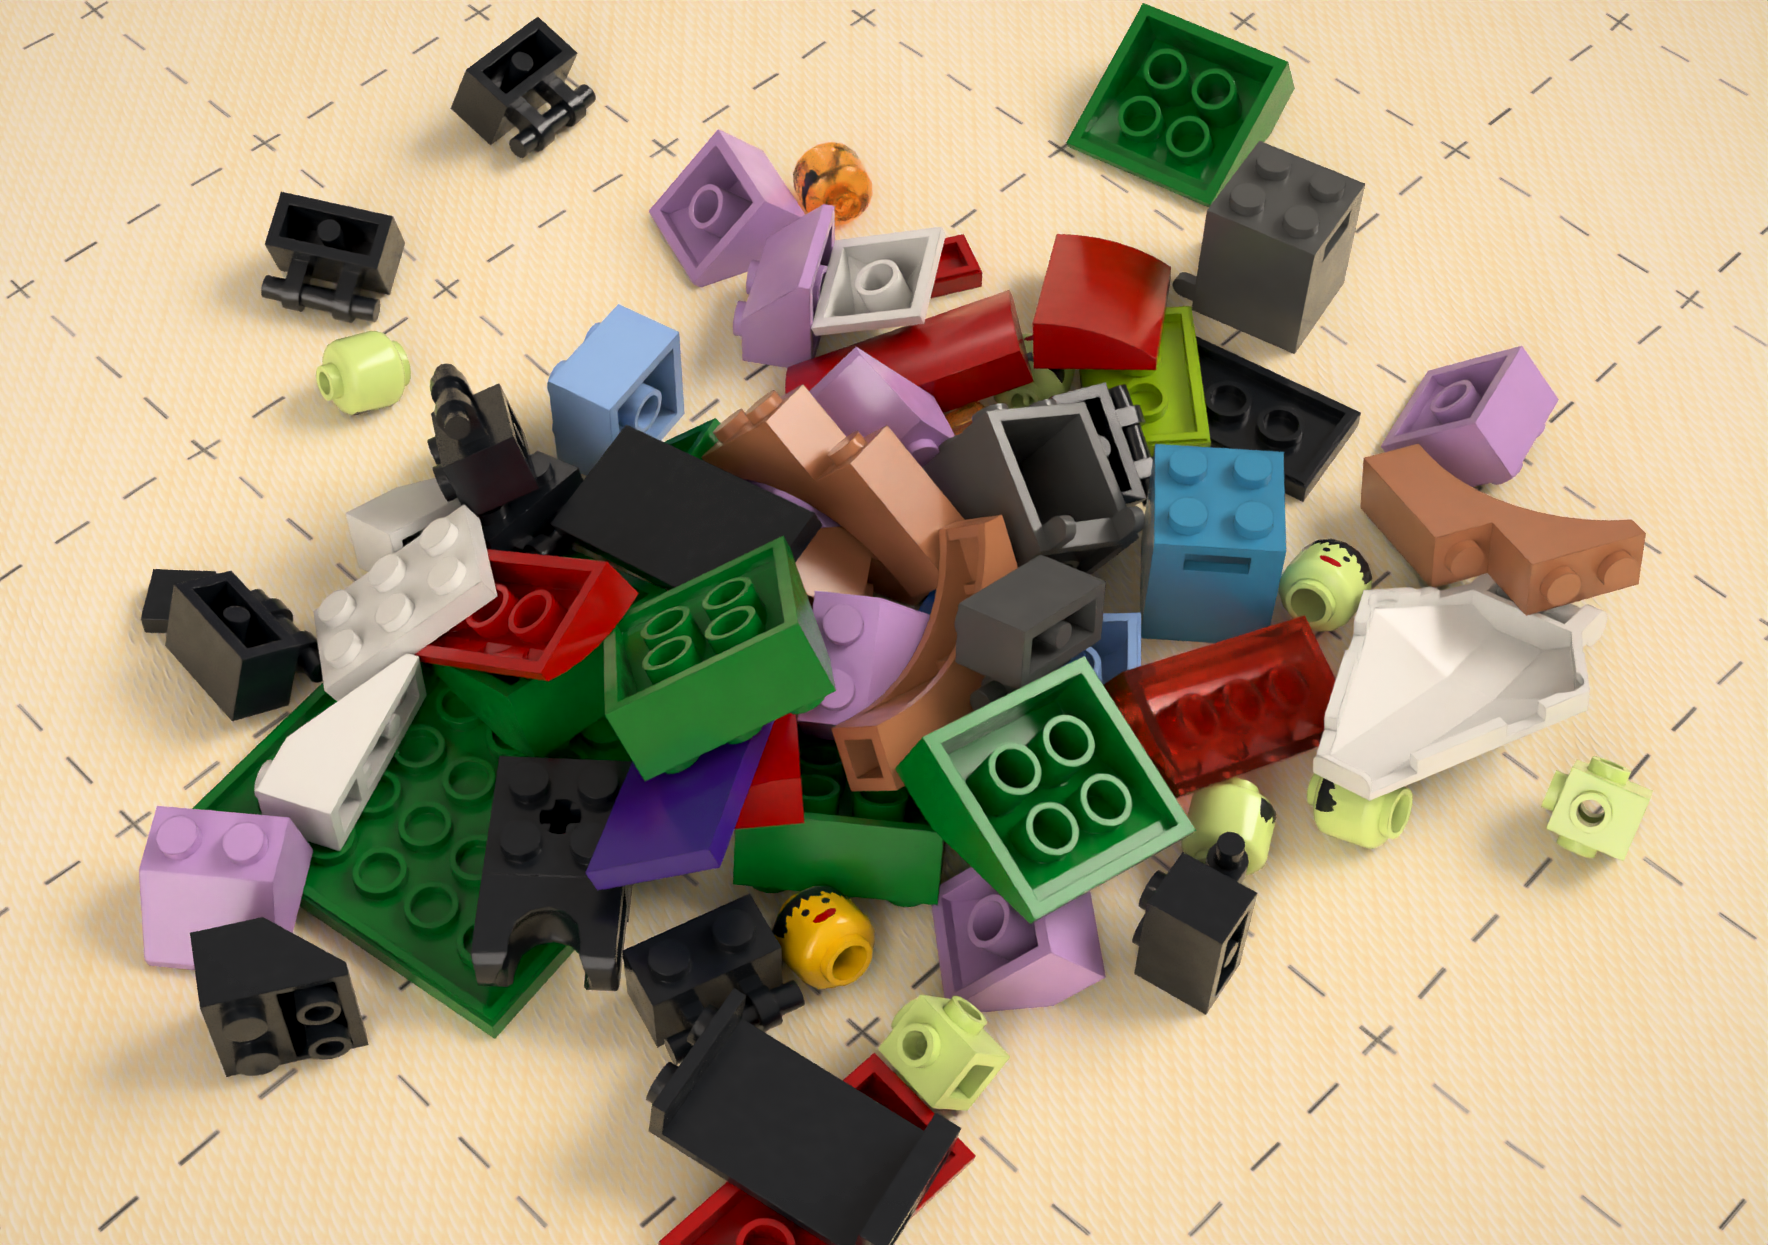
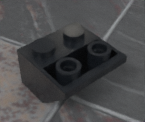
M264 917L190 933L199 1006L226 1077L238 1074L246 1076L263 1075L273 1071L282 1064L309 1058L333 1059L346 1054L350 1049L369 1045L366 1029L345 961Z

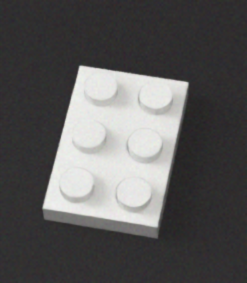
M462 505L445 518H438L431 522L420 536L396 553L380 558L368 573L344 590L340 589L332 592L324 599L320 607L313 611L324 691L337 702L406 653L416 654L497 597L480 519L466 505Z

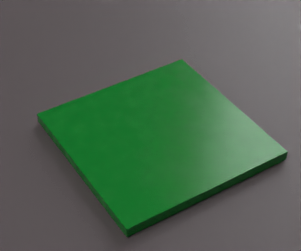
M420 662L427 696L341 851L307 841L313 849V854L300 907L495 1039L574 952V949L556 942L536 945L522 956L513 984L508 987L477 985L471 949L499 757L528 756L505 744L424 662ZM324 684L319 685L192 809L262 815L258 799L254 793L255 781L259 770L267 760H274L286 737L337 702L324 691ZM607 719L594 722L572 737L568 746L562 751L543 757L632 761Z

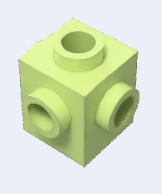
M1592 756L1588 764L1577 759L1569 775L1556 770L1541 805V807L1553 812L1546 829L1559 834L1556 843L1573 853L1588 858H1595L1597 851L1624 861L1649 804L1653 790L1629 781L1628 778L1631 771L1613 761ZM1583 801H1597L1602 805L1604 812L1600 814L1589 812L1585 808Z
M920 994L917 999L910 1001L898 1011L891 1024L893 1030L878 1048L896 1068L893 1072L921 1100H925L932 1108L968 1111L1010 1058L1006 1051L983 1029L987 1024L984 1015L974 1005L959 996H953L949 999Z

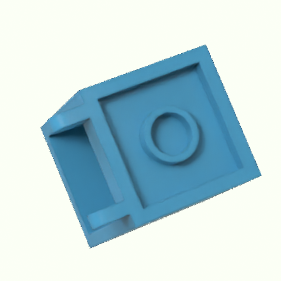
M1155 444L1145 510V525L1141 537V638L1266 646L1286 556L1284 452Z

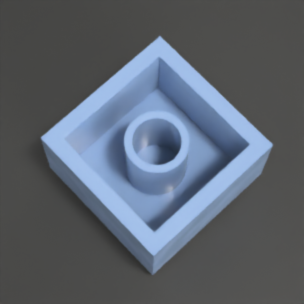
M620 304L602 322L595 323L589 329L584 342L567 360L560 361L553 368L547 383L557 459L578 467L580 473L587 476L625 425H629L660 441L685 414L680 336L678 331Z

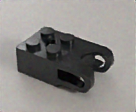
M499 757L471 949V958L478 986H510L514 982L516 970L524 954L536 945L556 942L572 947L579 954L585 971L584 987L586 990L617 991L619 989L623 962L622 950H624L626 925L629 922L633 884L597 890L585 872L632 761Z

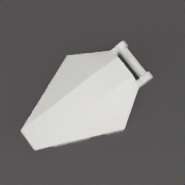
M1488 573L1479 575L1470 584L1442 591L1432 586L1420 589L1406 587L1364 590L1354 620L1352 641L1349 650L1344 652L1324 716V731L1316 757L1313 759V773L1370 801L1587 711L1590 687L1583 647L1585 645L1593 646L1600 639L1606 627L1607 613L1589 604H1585L1581 608L1567 604L1526 616Z

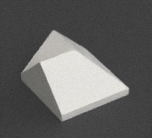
M942 226L835 240L811 326L815 336L924 324L946 236Z

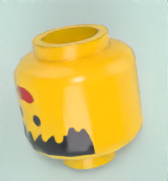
M829 885L812 886L791 896L782 905L772 929L773 934L782 947V960L804 983L817 989L846 986L856 981L869 967L872 959L875 930L868 916L841 891Z

